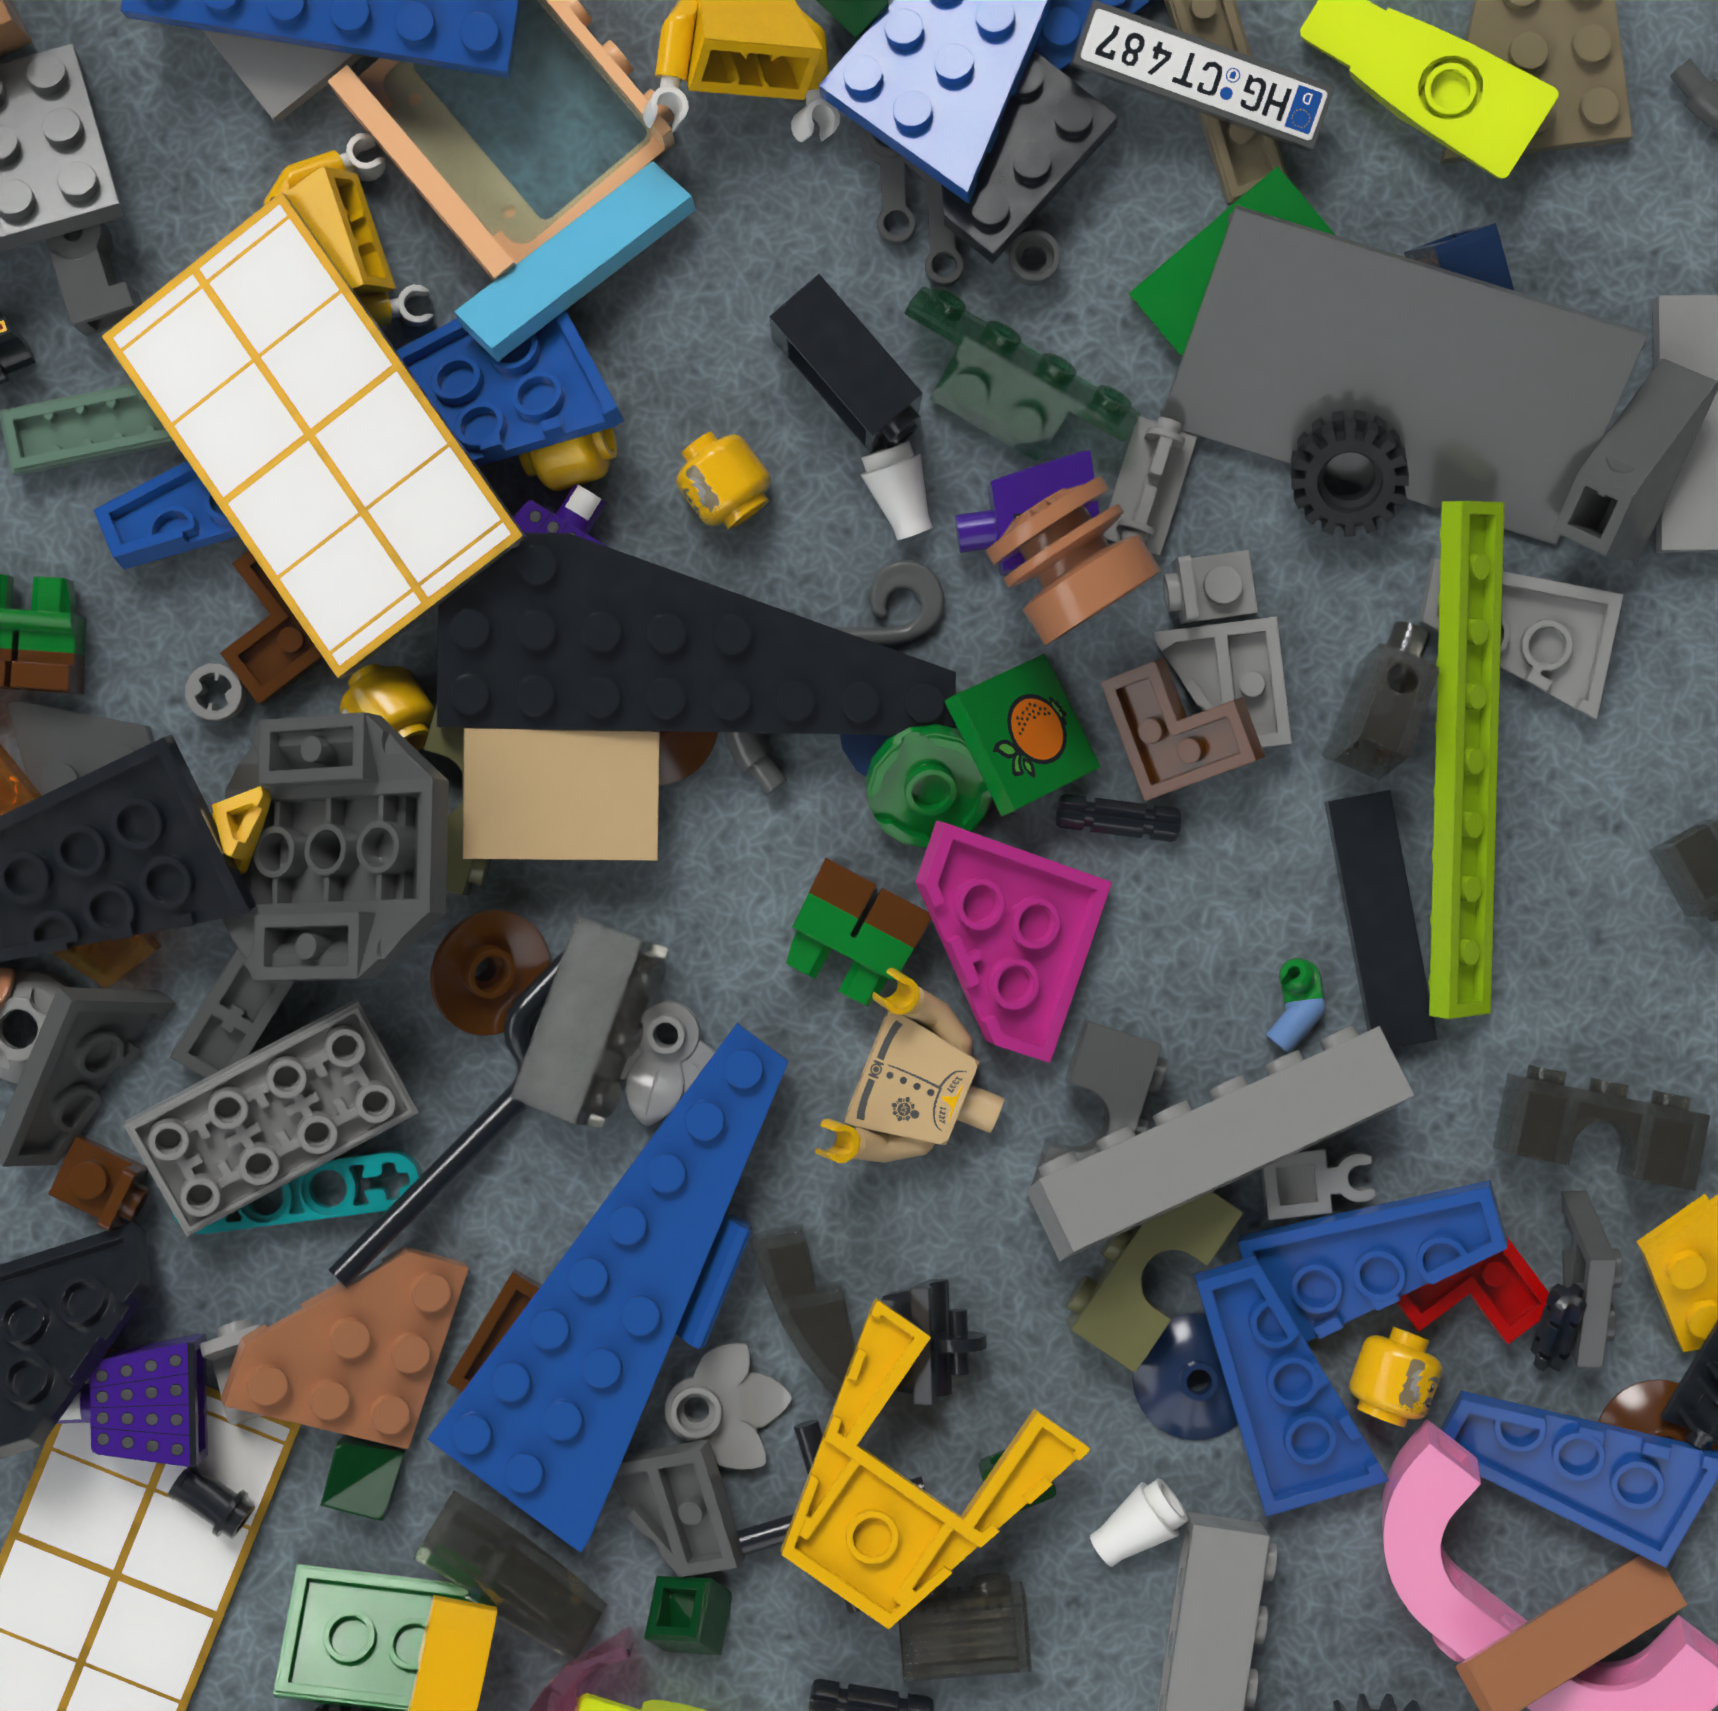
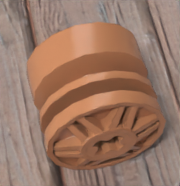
M1101 476L1085 484L1067 489L1063 488L1037 503L1014 519L1001 538L985 551L993 566L1002 563L1019 552L1025 559V563L1003 578L1008 588L1018 586L1034 578L1038 579L1043 589L1028 602L1022 611L1045 646L1084 623L1162 571L1139 534L1127 537L1111 545L1107 542L1103 534L1124 513L1119 504L1105 510L1094 518L1089 514L1086 508L1098 501L1110 490Z

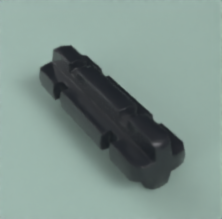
M1064 794L1058 799L1055 820L1058 827L1081 831L1083 826L1090 827V832L1142 838L1143 834H1148L1151 840L1173 842L1178 839L1180 833L1181 811L1174 807L1158 805L1154 806L1152 810L1147 809V805L1142 803L1094 798V802L1087 801V796Z
M1558 1283L1549 1292L1535 1334L1536 1336L1530 1349L1536 1356L1533 1365L1542 1372L1548 1367L1561 1371L1565 1368L1569 1359L1570 1351L1574 1345L1582 1322L1581 1320L1587 1308L1586 1302L1582 1299L1584 1290L1575 1283L1568 1288Z
M816 1679L811 1686L808 1709L809 1711H934L933 1699L929 1696L908 1693L907 1699L899 1698L898 1691L856 1684H848V1689L839 1688V1682Z

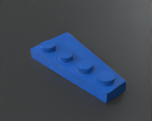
M1491 1180L1243 1234L1240 1235L1237 1243L1242 1260L1253 1256L1257 1258L1306 1342L1316 1337H1319V1339L1342 1329L1345 1323L1374 1309L1379 1311L1400 1301L1401 1296L1428 1283L1433 1285L1507 1249L1508 1240Z
M1253 1256L1193 1274L1266 1517L1389 1481L1257 1258Z
M1462 1390L1440 1427L1443 1432L1477 1457L1480 1477L1667 1568L1718 1479L1717 1449L1711 1448L1709 1451H1705L1691 1443Z

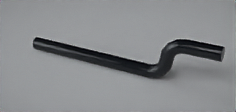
M561 952L517 996L507 1011L503 1026L506 1046L517 1063L516 1078L467 1130L328 1269L346 1288L530 1102L539 1089L543 1074L542 1060L539 1051L530 1038L529 1026L537 1012L580 970L578 965L564 952Z

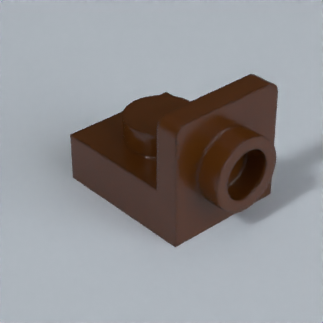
M83 1135L75 1137L48 1195L98 1218L97 1226L110 1231L121 1226L125 1219L133 1222L138 1217L150 1193V1187L142 1184L149 1170L147 1166Z

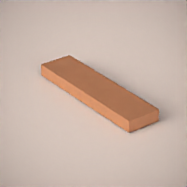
M1637 1554L1455 1667L1480 1711H1520L1687 1606V1603L1665 1567Z

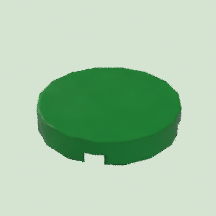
M938 724L909 727L887 739L872 757L865 779L869 808L873 812L874 818L882 831L902 844L927 848L936 820L973 832L988 815L992 802V796L959 730Z

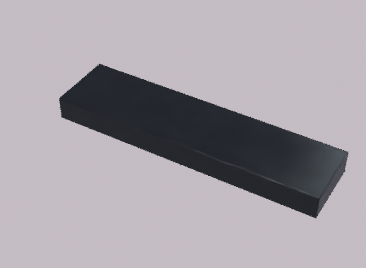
M1386 790L1324 802L1367 1031L1380 1026L1390 1048L1437 1040L1434 1019L1432 1016H1429L1430 997L1391 791Z

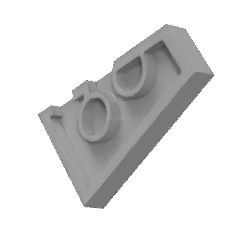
M1431 559L1418 622L1439 633L1438 594L1440 590V559ZM1503 571L1500 668L1587 717L1597 720L1624 594Z

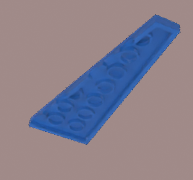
M566 310L498 362L459 324L458 319L396 350L477 467L609 429L625 421ZM188 461L94 509L111 554L124 570L239 536Z
M738 1022L427 1439L580 1553L590 1540L789 1060Z

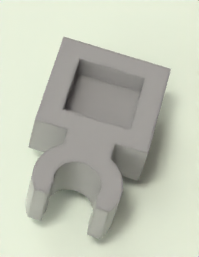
M1308 1148L1261 1169L1265 1217L1268 1220L1332 1213L1330 1196L1332 1194H1341L1354 1202H1365L1376 1197L1375 1189L1370 1186L1353 1188L1348 1182L1350 1170L1357 1165L1365 1166L1372 1164L1371 1156L1363 1152L1352 1151L1340 1156L1334 1164L1327 1165L1326 1150L1324 1148Z

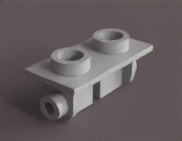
M1137 416L1109 508L1119 504L1124 513L1103 534L1106 540L1116 543L1127 537L1139 534L1151 554L1161 555L1198 435L1182 431L1183 424L1173 419L1159 417L1156 422Z

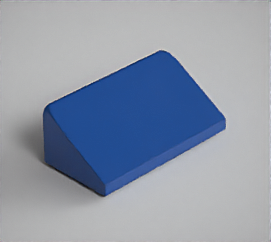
M725 1213L675 1333L689 1345L698 1349L706 1345L752 1231L751 1222L729 1213Z

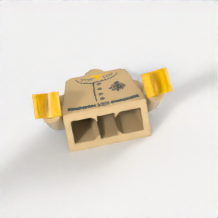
M889 968L886 971L887 974L898 982L897 989L893 995L883 998L875 992L872 994V999L887 1009V1012L844 1116V1123L849 1125L830 1118L824 1119L820 1124L823 1128L836 1131V1141L828 1150L815 1148V1153L837 1163H846L852 1159L886 1163L926 1155L933 1149L935 1144H947L956 1120L991 1133L1004 1102V1097L971 1085L979 1065V1060L971 1055L973 1050L972 1036L949 1004L918 987L911 978L894 968Z

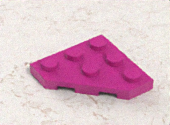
M936 820L915 882L985 1041L1050 1063L1112 882Z

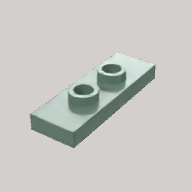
M134 383L0 410V419L11 473L16 476L176 444Z

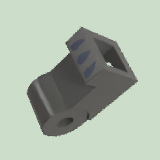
M104 223L46 239L71 324L83 335L89 336L110 329V327L115 326L142 304L139 293L126 281L117 284L109 259L113 249L112 234Z

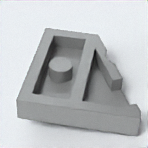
M1277 616L1154 632L1155 642L1202 712L1243 697L1262 748L1292 744Z

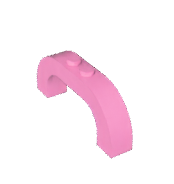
M1426 1419L1401 1448L1387 1476L1389 1481L1385 1483L1381 1507L1384 1554L1391 1581L1407 1609L1421 1625L1432 1633L1434 1642L1442 1652L1454 1661L1462 1662L1463 1659L1466 1660L1528 1621L1460 1569L1446 1553L1441 1543L1446 1525L1460 1506L1480 1486L1481 1479L1477 1457ZM1678 1615L1641 1652L1617 1661H1598L1528 1705L1527 1708L1531 1711H1711L1718 1705V1645Z

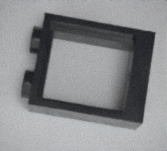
M820 274L815 276L769 316L771 336L774 343L870 453L876 451L881 445H884L887 449L897 446L916 431L919 427L916 422L920 418L918 413L922 400V391Z

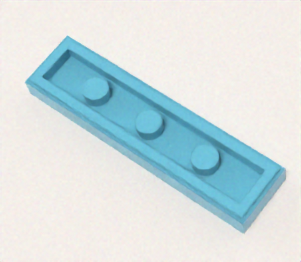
M654 161L650 162L455 310L454 313L459 324L497 362L696 211L692 196Z

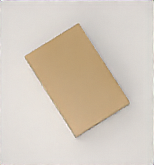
M463 728L462 859L658 861L660 732Z

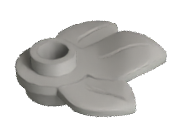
M660 1001L651 1005L643 1012L637 1025L616 1030L608 1038L600 1054L598 1071L600 1075L607 1078L626 1079L628 1105L635 1117L643 1125L649 1126L660 1121L672 1111L681 1096L684 1095L716 1051L700 1040V1025L696 1015L690 1008L677 1001ZM661 1023L672 1024L678 1031L677 1042L674 1044L662 1043L657 1037V1026Z
M726 1343L706 1352L702 1356L694 1376L685 1378L674 1385L665 1402V1418L670 1429L676 1435L693 1442L709 1439L716 1463L726 1468L740 1470L755 1469L766 1464L765 1448L757 1429L766 1426L777 1418L792 1400L791 1392L774 1377L760 1372H748L750 1352L746 1343ZM693 1397L702 1398L707 1402L709 1412L703 1418H691L685 1411V1403Z

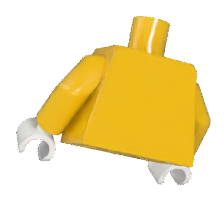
M678 0L661 27L655 76L661 78L660 88L653 93L644 108L643 119L646 126L651 128L657 115V105H665L674 114L672 132L677 130L689 109L688 100L679 89L680 82L687 81L689 91L805 100L806 97V106L796 113L791 121L793 135L799 142H804L811 137L814 130V119L820 127V140L824 141L835 132L840 123L838 109L822 99L819 90V84L829 74L825 31L800 9L795 0Z
M359 133L349 140L346 153L339 155L336 150H331L286 166L265 198L264 205L281 192L288 196L378 326L390 325L392 318L400 317L406 325L411 327L427 325L433 319L434 314L413 316L406 311L404 306L405 302L413 296H428L430 292L422 285L413 284L401 291L399 298L389 299L386 292L392 291L396 287L360 180L369 182L379 178L386 167L385 158H376L368 163L360 162L356 159V156L361 151L369 150L376 146L375 139L369 134Z

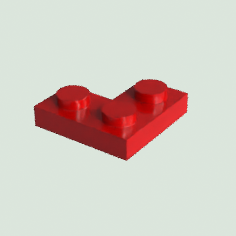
M1507 1237V1249L1433 1285L1428 1283L1401 1296L1400 1301L1396 1302V1305L1417 1331H1421L1469 1295L1499 1337L1505 1343L1510 1344L1540 1321L1549 1292Z

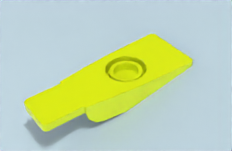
M1318 0L1300 29V37L1305 43L1348 67L1349 74L1355 83L1397 118L1497 179L1502 180L1509 176L1559 96L1558 90L1555 87L1476 45L1391 8L1385 11L1368 0Z

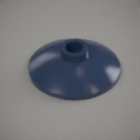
M1188 1313L1172 1317L1136 1373L1132 1372L1133 1389L1137 1402L1146 1417L1155 1426L1172 1436L1187 1440H1204L1222 1435L1238 1423L1206 1315L1203 1313ZM1201 1369L1208 1372L1209 1383L1205 1389L1193 1391L1187 1387V1378L1192 1371Z

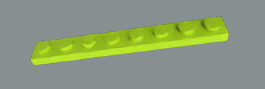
M1442 501L1440 590L1438 594L1439 634L1436 661L1438 675L1437 715L1435 722V784L1433 788L1434 837L1432 849V910L1430 914L1431 958L1428 984L1430 990L1429 1016L1444 1019L1491 1014L1505 502Z

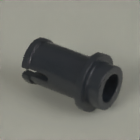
M198 1465L184 1469L168 1493L169 1498L177 1500L214 1526L212 1534L217 1537L224 1533L233 1539L255 1509V1506L246 1500L248 1497L246 1491L242 1490L238 1494L199 1468Z

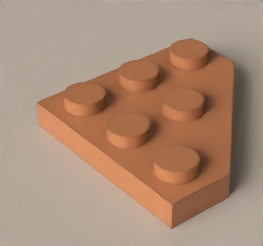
M406 1246L401 1247L381 1259L383 1263L358 1276L347 1288L339 1282L300 1304L301 1309L267 1327L264 1324L241 1337L221 1401L225 1407L409 1449L469 1267L464 1262Z

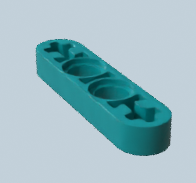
M400 1150L335 1157L281 1186L284 1194L283 1203L276 1212L263 1213L257 1210L252 1203H249L238 1209L241 1218L233 1219L231 1213L193 1234H209L387 1211L399 1197H391L388 1187H371L364 1191L369 1202L359 1203L360 1181L353 1166H364L363 1179L377 1177L386 1171V1163H395V1169L398 1173H408L409 1183L399 1188V1197L423 1173L420 1164L415 1158ZM333 1170L340 1173L345 1179L347 1194L341 1203L326 1205L315 1197L312 1189L313 1180L320 1171Z

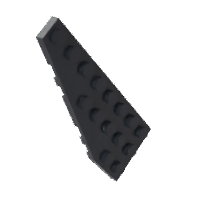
M525 533L527 537L520 542L518 547L512 548L438 605L437 727L896 735L909 727L929 724L955 728V722L944 701L956 694L955 671L573 534Z

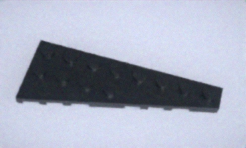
M173 735L152 742L0 816V962L66 950L75 946L112 939L113 941L160 930L194 926L198 923L229 917L236 918L257 908L234 859L223 853L217 825Z

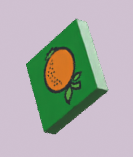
M1045 653L944 700L1001 817L1101 767Z

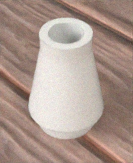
M905 441L892 448H884L861 457L866 470L865 473L861 474V477L891 524L897 540L933 528L928 514L921 453L914 455L910 441Z
M1157 1478L1149 1485L1141 1482L1107 1521L1090 1534V1539L1104 1562L1113 1567L1125 1558L1178 1537V1528L1188 1522V1517L1173 1491L1164 1481Z

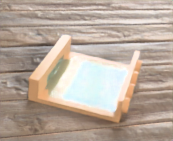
M522 0L511 78L379 58L358 77L346 65L328 80V83L341 102L369 135L375 139V142L493 281L650 162L659 158L675 144L672 128L669 126L674 121V115L665 105H657L658 110L651 128L646 126L643 119V111L655 91L649 89L643 95L628 77L634 71L632 65L611 40H608L601 46L586 27L593 21L578 0Z

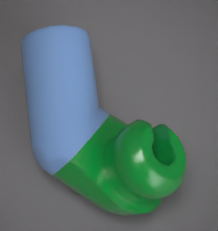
M1302 958L1289 959L1282 965L1279 971L1285 1011L1265 1034L1287 1054L1293 1052L1321 1019L1326 1009L1321 974L1312 962Z

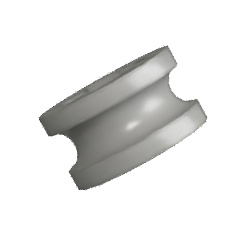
M208 663L198 667L189 676L185 685V698L189 708L197 716L206 720L224 722L235 718L243 710L247 701V688L230 667L222 664ZM214 675L215 680L218 682H224L226 677L232 686L224 694L228 704L218 710V705L209 703L208 707H206L201 699L208 692L205 681Z

